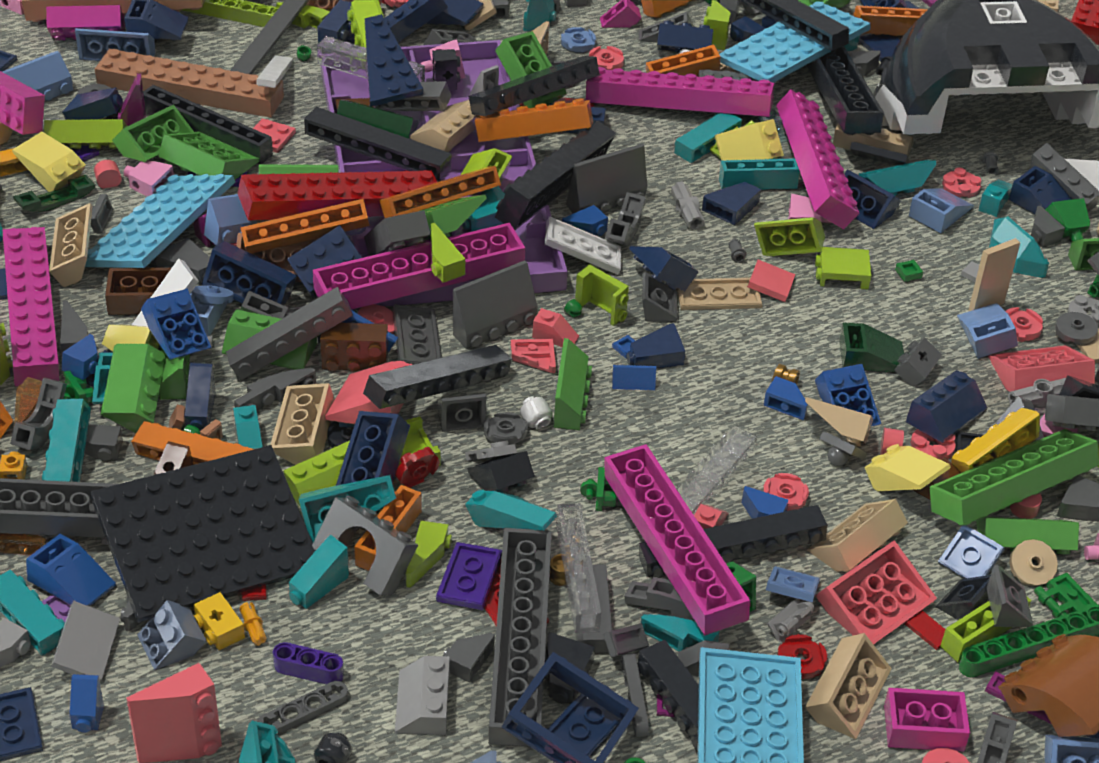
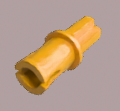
M248 602L243 603L239 607V611L244 619V629L249 632L252 642L256 646H260L261 643L266 642V636L262 628V618L257 615L252 602L250 604Z

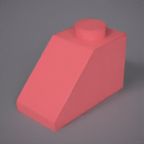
M541 308L533 320L532 338L553 339L554 345L563 347L564 338H568L574 344L579 338L576 331L559 313Z
M700 504L694 516L701 527L706 529L722 525L729 512L710 505Z

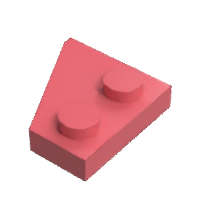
M553 339L511 340L512 361L550 373H556Z

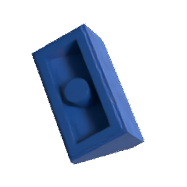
M613 365L612 389L655 390L656 366Z

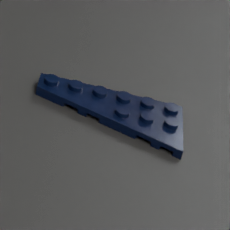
M383 15L365 18L370 107L423 94L424 88Z

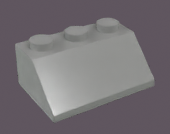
M423 656L399 671L395 722L396 734L446 735L449 656Z

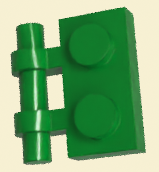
M1067 572L1049 580L1046 586L1049 590L1045 591L1042 586H1038L1034 590V593L1039 597V602L1042 605H1046L1052 611L1054 618L1098 605ZM1058 598L1062 605L1059 606L1054 599Z

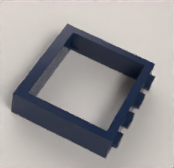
M552 652L511 709L501 728L554 763H605L639 708L632 704L630 700L612 691L607 685L592 678L587 672L580 670L565 658ZM548 673L556 676L622 720L595 761L521 712Z

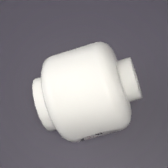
M534 396L526 398L520 409L522 418L527 421V425L530 428L538 430L548 426L551 422L552 410L542 397L534 398Z

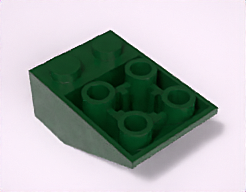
M864 323L842 324L839 340L842 367L862 364L864 371L896 372L895 368L899 364L897 360L904 354L902 341Z

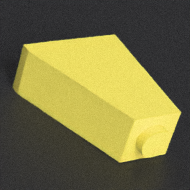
M108 325L102 344L111 351L114 350V345L149 344L156 349L160 345L148 326Z

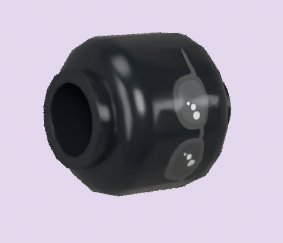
M342 733L325 734L314 750L316 763H346L352 754V746L348 738Z

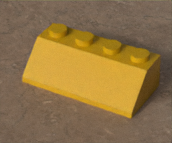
M1025 408L1009 413L1000 424L990 427L986 434L975 438L964 450H958L951 458V463L962 473L1030 444L1039 437L1040 414L1037 411Z

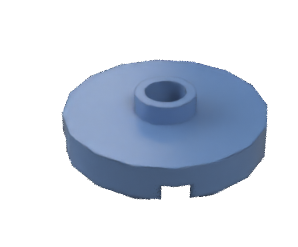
M582 27L569 28L561 35V45L569 51L586 52L593 49L596 45V35L591 30L589 32L585 31V28Z
M211 285L196 286L191 292L193 300L199 298V302L211 305H222L225 301L230 304L234 297V293L231 290Z

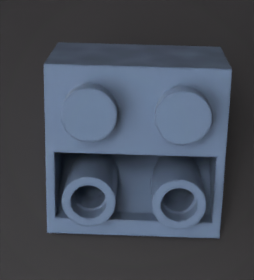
M168 600L137 634L154 670L194 656L206 642L190 608Z

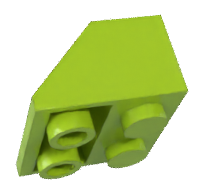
M712 0L711 7H707L703 25H708L710 29H713L712 45H715L716 49L725 50L731 12L717 1Z
M496 148L475 153L471 156L461 175L485 167L496 166L500 183H502L508 172L512 155Z

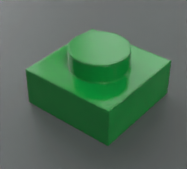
M915 260L896 263L895 270L904 282L923 277V271Z

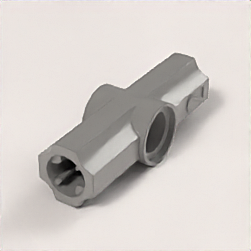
M676 182L671 187V193L676 202V210L680 212L679 216H683L688 228L692 230L700 229L704 226L705 220L700 212L697 196H692L688 185L683 182Z
M1066 378L1054 381L1038 379L1034 382L1033 386L1011 391L1008 394L1010 405L1020 396L1030 400L1034 406L1044 408L1047 403V394L1059 395Z

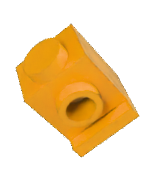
M16 451L10 452L8 455H2L0 478L25 479L27 470L25 455H21ZM17 474V477L7 478V475Z

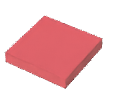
M757 260L747 287L785 302L795 274Z

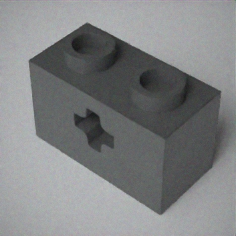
M925 337L918 342L914 340L907 346L908 352L900 356L897 360L899 364L895 368V371L901 378L913 387L926 379L942 356Z

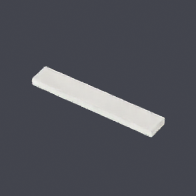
M274 56L257 78V85L275 88L291 67L293 58Z

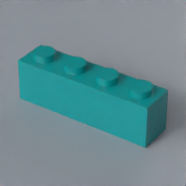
M729 113L715 115L683 136L678 137L675 141L674 154L689 163H693L710 152L709 148L716 144L715 135L731 131L736 127L741 128L742 119Z
M796 159L721 160L719 182L721 189L742 182H747L760 189L798 188L800 170Z
M84 399L57 400L56 408L53 409L52 414L54 421L53 427L49 431L50 445L46 451L47 463L46 469L42 473V480L80 482L91 408Z
M11 569L1 574V613L9 621L28 630L31 645L41 656L55 649L58 646L65 622L61 618L57 619L54 616L51 607L41 602L37 592L30 590L21 576L17 577Z

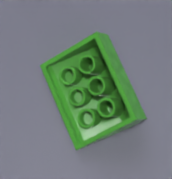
M201 132L164 134L159 152V157L165 159L166 163L181 166V170L194 172L196 176L224 174L233 175L234 179H237L259 162V158Z
M486 195L463 197L423 209L430 234L431 224L435 223L446 237H449V232L457 230L487 199ZM429 235L425 240H431V235Z

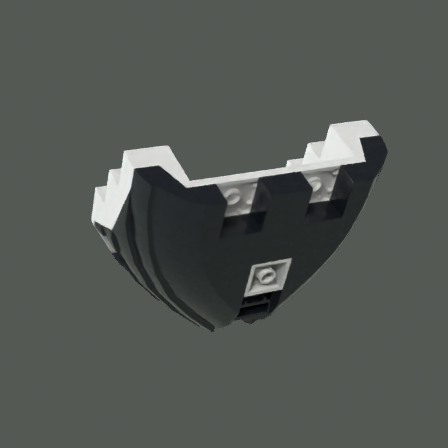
M937 0L900 39L890 62L882 72L880 82L873 95L884 111L882 126H889L890 130H902L903 134L909 135L941 133L948 96L964 94L1042 92L1056 120L1070 119L1072 124L1086 123L1088 128H1098L1099 47L1072 21L1037 0Z

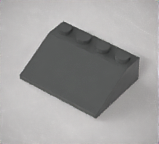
M643 143L574 164L566 205L571 213L574 214L593 205L602 213L617 206L621 208L627 192L645 196L647 174Z
M525 260L453 289V336L465 349L478 347L490 339L495 340L502 334L514 332L517 328L524 325L533 324L538 306L528 263Z

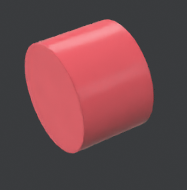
M102 160L95 165L94 174L99 187L102 189L116 187L121 183V174L118 165L114 161Z
M883 429L880 455L887 452L886 449L892 445L898 444L903 446L904 430Z
M1040 493L1031 495L1021 502L1011 504L1010 510L1019 518L1032 519L1039 512L1042 496Z

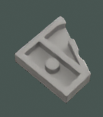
M508 441L490 443L491 448L465 452V457L469 461L516 453L515 444L509 445Z

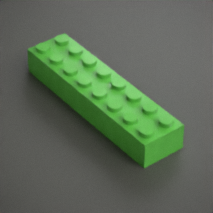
M1067 429L1058 431L930 486L931 512L952 520L959 525H969L977 519L987 517L995 511L1003 510L1013 503L1021 502L1031 495H1037L1040 491L1055 487L1065 480H1071L1074 476L1086 473L1090 469L1099 466L1098 441Z

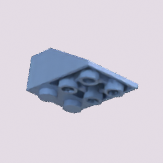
M942 188L923 189L912 198L909 217L942 233L971 210L974 205Z
M998 303L957 315L977 359L1018 346L1016 328L1009 315Z

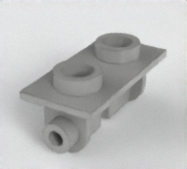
M796 598L767 623L779 643H782L811 617L814 605L809 601L801 602L800 599Z

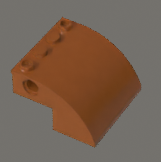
M1065 634L1059 635L1052 640L1053 644L1051 646L1038 650L1036 652L1037 657L1023 662L1020 665V670L1004 677L1005 681L998 686L1012 713L1045 710L1058 737L1094 735L1099 731V637L1090 635L1066 637Z

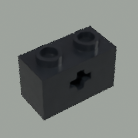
M455 49L433 50L432 81L447 82L450 91L457 90V83L460 82V73L457 71V67H460V57L456 56Z

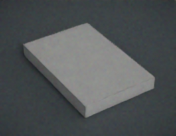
M73 601L51 667L70 674L99 675V681L101 682L120 618Z

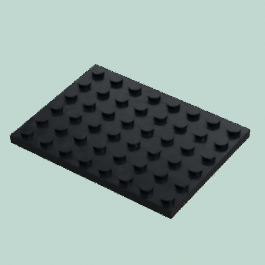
M272 445L101 488L90 493L137 622L153 618L167 600L190 608L195 603L221 592L223 597H228L259 588L263 585L293 578L316 551L312 547V540Z

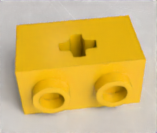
M221 592L194 604L195 615L193 616L199 627L205 631L204 635L209 645L214 644L219 651L245 638L244 624Z

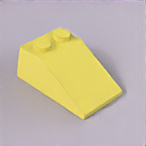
M774 119L715 135L721 160L778 159L784 156Z
M40 132L12 150V153L48 192L62 188L68 184L69 179L79 177L86 166L73 150L44 132Z
M898 444L888 447L885 454L872 458V462L864 467L873 489L876 491L922 489L951 468L948 463L911 446H899Z

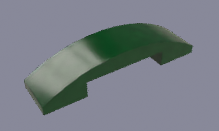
M82 175L69 179L67 187L37 196L33 191H28L13 196V199L23 210L33 212L49 211L85 197L95 189V183L87 175Z

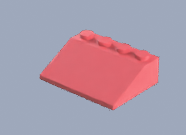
M1066 345L988 355L1004 387L1009 392L1033 386L1034 382L1038 379L1054 381L1066 378L1067 375L1095 384V360Z
M391 361L350 374L325 415V420L355 424L359 411L399 414L404 403L379 409L363 392L369 375L413 364H408L404 361Z
M895 540L815 595L826 612L852 635L865 633L873 645L937 599Z
M200 663L126 698L136 756L139 763L195 759L204 755H212L222 747L215 686Z

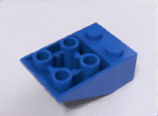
M188 288L146 300L141 308L149 330L170 360L211 349L210 342Z
M862 364L823 371L815 379L819 396L823 402L871 415L873 418L871 426L881 424Z
M59 534L26 558L27 581L70 605L73 601L90 607L116 586V582L78 543L62 534Z

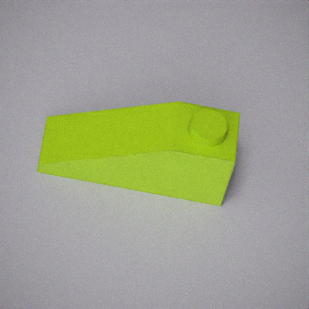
M432 223L431 270L433 274L438 276L443 283L464 276V256L435 223Z
M420 521L415 539L418 547L406 571V587L411 588L444 556L445 549H450L452 535L448 534V524Z

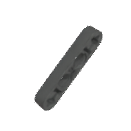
M635 653L622 654L621 666L625 687H628L627 699L639 708L632 719L635 738L648 737V717Z
M330 682L263 714L258 718L257 722L275 726L278 731L277 735L346 702L348 688L343 682ZM332 691L341 692V695L332 694ZM311 701L321 703L318 708H309L307 706ZM288 712H296L298 714V717L295 719H287L284 716Z

